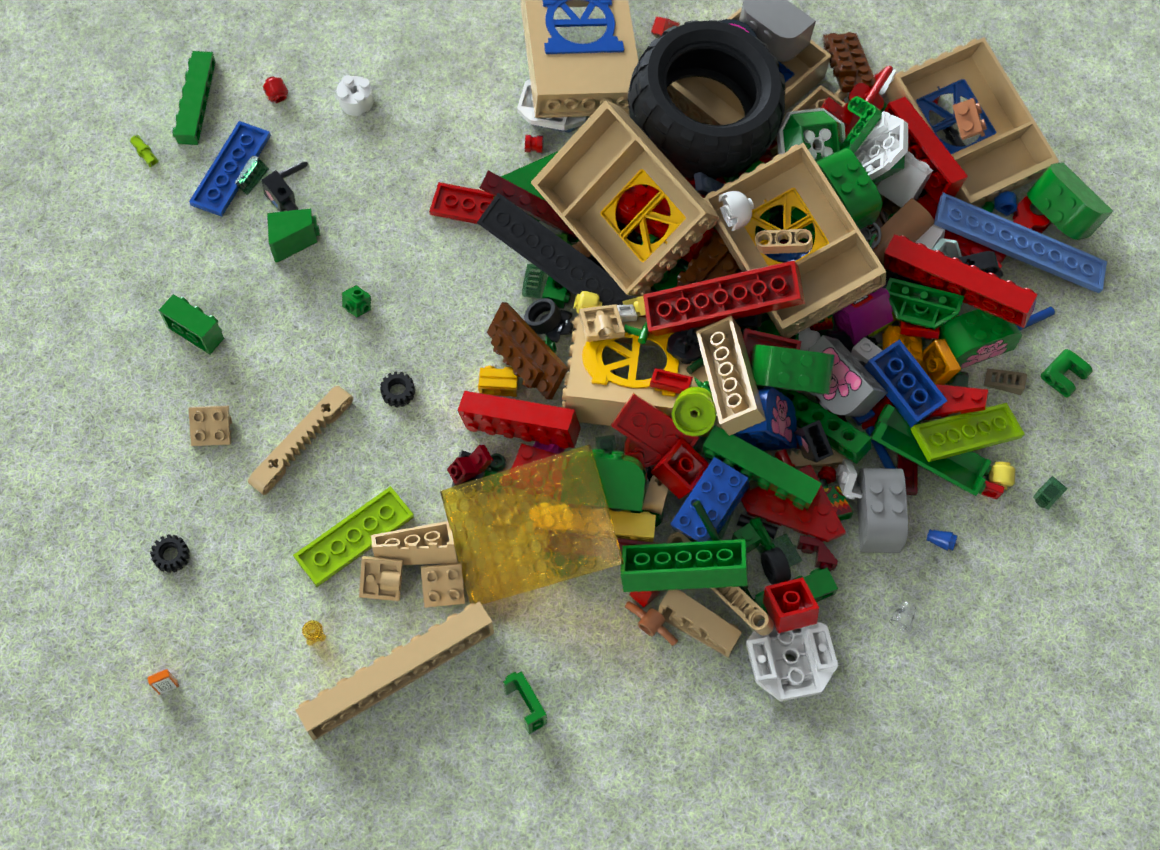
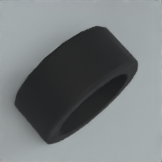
M543 298L534 301L527 308L524 319L536 334H546L557 327L562 315L560 309L551 299ZM550 311L545 319L535 322V319L541 313Z

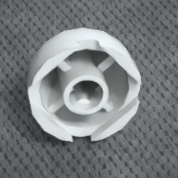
M730 191L719 195V202L723 201V207H720L727 226H733L731 230L734 231L747 225L752 217V209H754L751 198H747L745 194L739 191Z

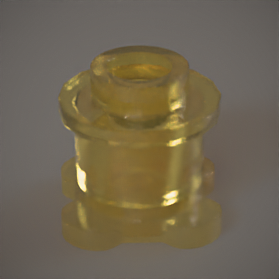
M311 620L304 624L302 634L307 639L306 643L308 645H313L318 641L323 642L326 639L321 623Z

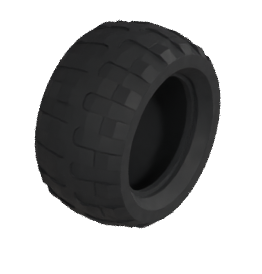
M716 20L688 21L681 26H673L665 30L659 38L651 42L641 55L638 64L634 68L628 90L630 118L683 177L691 179L698 172L715 180L722 176L732 177L739 174L745 167H750L751 164L762 157L776 138L785 112L784 75L779 72V63L775 56L765 47V44L744 29ZM687 77H704L718 81L737 96L742 104L745 117L727 125H708L697 122L683 114L675 106L669 96L667 87L673 82Z

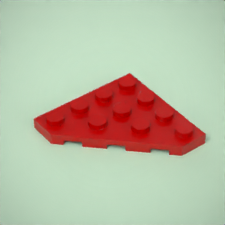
M811 464L798 469L819 481ZM822 485L808 510L805 508L800 510L793 506V502L787 498L782 500L775 496L776 492L770 489L766 491L760 487L747 491L741 500L747 515L763 518L770 523L779 526L783 525L793 529V531L820 538L825 542L832 541L846 534Z

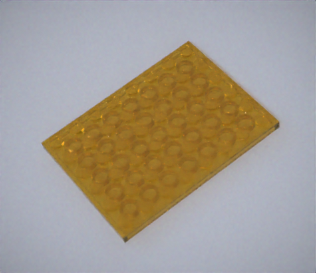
M591 445L575 448L440 491L449 527L452 530L458 561L462 564V575L470 604H476L479 601L482 605L624 564Z

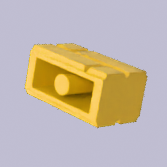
M486 366L485 368H480L479 393L517 397L518 376L513 374L514 369L512 367L496 369L494 366Z

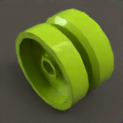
M690 387L682 391L672 409V420L676 428L689 436H701L707 433L714 425L717 416L712 393L701 387Z

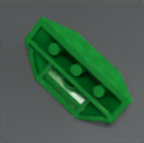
M889 278L886 287L890 294L889 302L897 320L930 329H936L959 315L964 300L962 295L894 278Z

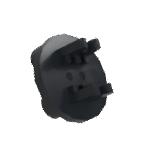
M693 327L688 331L675 332L668 338L667 352L674 358L681 360L682 363L690 364L692 361L702 357L697 334L694 333Z

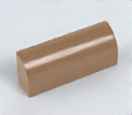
M913 198L897 211L880 228L881 240L879 245L873 249L882 266L884 267V252L894 234L905 236L910 241L916 242L934 225L933 217Z

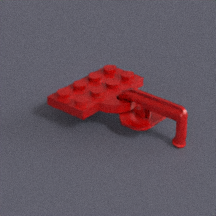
M887 66L878 74H875L876 82L872 88L865 83L856 84L849 94V100L859 96L881 110L884 100L878 93L891 75L893 67ZM828 97L820 108H824L844 123L845 136L847 137L860 117L848 110L849 103L842 107Z
M635 393L631 395L611 424V427L627 437L624 442V455L638 459L644 468L656 464L681 438L692 448L699 439V436L683 434L676 428L670 416Z

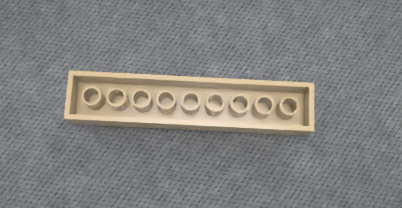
M480 601L476 604L471 603L461 613L450 615L444 623L440 625L435 624L430 627L428 632L422 636H414L410 643L405 646H397L386 657L381 656L369 667L358 669L352 677L341 679L330 690H322L318 693V697L313 700L302 702L295 711L314 741L494 634L492 620Z

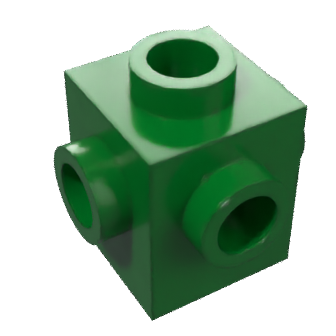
M355 285L342 292V307L357 318L371 310V296Z

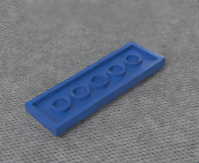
M238 121L189 201L190 206L222 217L270 139V131Z

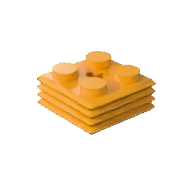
M888 325L886 331L882 333L883 350L900 339L915 360L921 363L923 361L922 338L900 334L899 326L893 327Z
M935 339L922 351L923 361L919 365L934 384L945 385L961 370L945 339Z

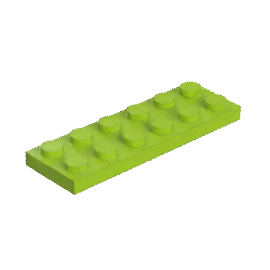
M1007 403L987 407L983 411L958 414L914 425L911 428L928 462L1021 439L1025 435Z
M390 486L296 552L293 557L314 585L318 587L372 548L371 535L396 531L413 519L414 514Z

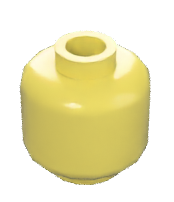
M582 291L580 294H577L574 302L577 314H579V309L602 306V302L599 301V295L588 291Z
M995 462V465H992L989 472V482L1004 486V491H1007L1008 487L1013 486L1015 483V468L1010 466L1011 463Z

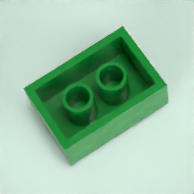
M172 294L158 310L167 328L209 355L224 340L218 320L212 315L204 314L203 310L198 306L193 307L182 296L179 298Z

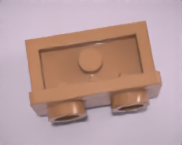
M974 98L952 105L962 140L979 134L981 137L985 136L984 130L987 127L985 120H981L979 115L982 113L980 103H976Z

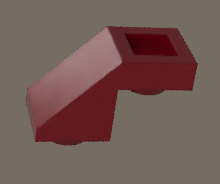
M478 445L469 457H457L448 467L447 471L454 484L459 485L484 472L493 461V458L485 445Z
M800 535L797 549L806 554L816 552L815 567L821 570L828 568L829 572L835 570L838 560L822 540Z

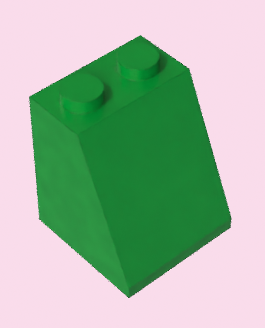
M311 208L267 213L268 240L275 263L317 243V236H320V228L317 223V217L313 215Z

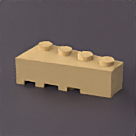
M450 521L371 535L372 549L376 558L403 560V565L457 563Z
M679 589L668 590L660 603L658 612L664 616L667 623L729 658L742 634L736 625L728 623Z

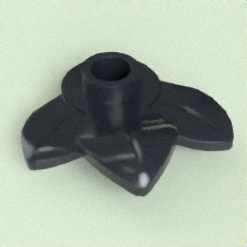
M560 310L562 316L559 324L552 331L546 333V336L553 342L558 343L560 335L572 334L575 330L573 324L569 321L573 316L569 311ZM549 314L543 315L540 318V321L545 319Z

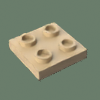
M617 304L579 309V316L587 342L625 337Z
M229 405L189 407L191 446L231 444L232 430H230V424H232V418L229 414Z
M363 556L361 559L359 597L399 601L401 596L403 560Z
M461 563L421 566L424 608L465 604Z

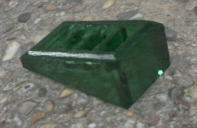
M252 155L235 181V184L244 194L248 195L269 168L259 157ZM243 181L247 184L246 188L242 184Z
M527 264L522 296L540 298L544 272L542 270L540 272L530 271V269H540L533 264Z

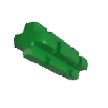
M760 518L752 519L750 524L761 537L760 543L762 546L764 545V550L775 548L765 527H762Z

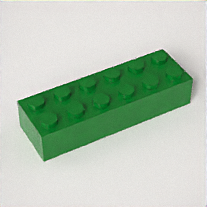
M714 425L703 444V453H705L707 459L712 461L716 457L748 477L749 481L752 479L758 482L757 486L763 490L768 491L770 489L776 492V497L782 500L787 498L792 501V505L800 510L804 508L808 510L822 484L735 435L729 436L724 429Z
M746 539L623 546L620 574L623 592L748 586Z

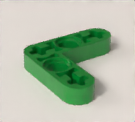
M859 96L850 100L848 110L860 117V119L842 143V149L848 148L853 153L859 149L882 116L881 110Z

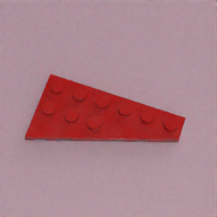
M935 384L948 401L924 420L935 416L947 417L948 414L959 412L965 414L986 410L988 389ZM886 395L872 408L875 416L862 424V430L875 425L885 404L894 407Z

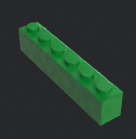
M192 51L191 58L188 59L189 68L185 72L186 82L182 86L179 113H176V127H173L172 131L177 144H199L216 64L213 52Z

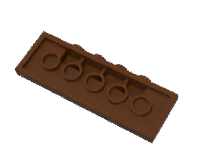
M847 32L845 34L830 33L823 35L824 50L832 55L830 68H833V76L837 79L841 93L851 92L858 83H865L872 88L876 81L857 34Z
M715 233L710 239L709 246L701 248L700 256L697 259H691L686 272L681 271L677 277L678 285L676 287L736 274L741 270L720 234Z
M502 302L486 332L492 338L493 351L504 357L503 362L508 366H512L514 369L513 374L524 380L523 385L530 389L537 388L547 400H552L569 368L508 302Z

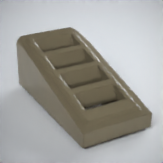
M987 368L984 386L1021 395L1025 389L1027 374ZM992 375H996L995 382H991ZM1000 377H1003L1002 383H999ZM1008 379H1011L1010 384H1007Z

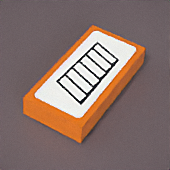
M168 669L147 677L149 685L159 695L179 687L177 679Z

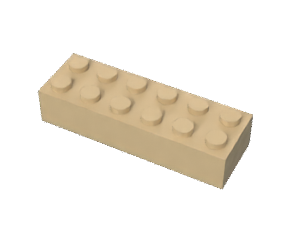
M729 316L696 331L721 427L730 436L765 421L766 418L741 329L733 317Z

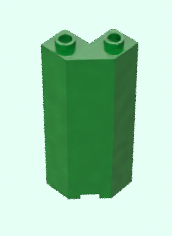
M885 404L874 426L876 427L870 435L872 440L973 496H977L984 491L986 479L983 476H987L992 468L990 465L991 460L970 451L928 462L911 431V427L895 407Z

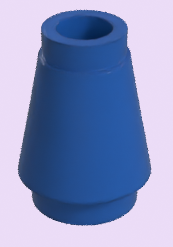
M930 529L926 541H930L946 551L948 549L953 551L958 536L954 535L953 532Z

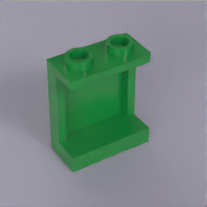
M522 671L509 674L505 678L506 680L503 681L504 691L506 695L515 690L519 691L531 714L524 717L525 728L528 734H531L547 725V714Z

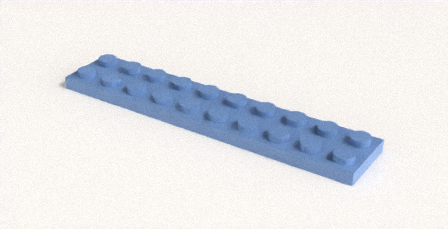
M946 193L940 196L934 225L1096 293H1100L1103 290L1107 261Z

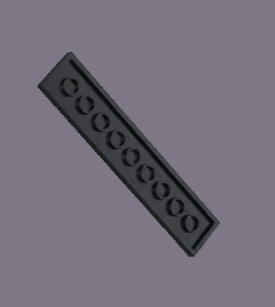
M499 193L477 222L574 295L580 294L582 291L598 294L602 306L623 305L622 301L639 297L626 295L608 272Z

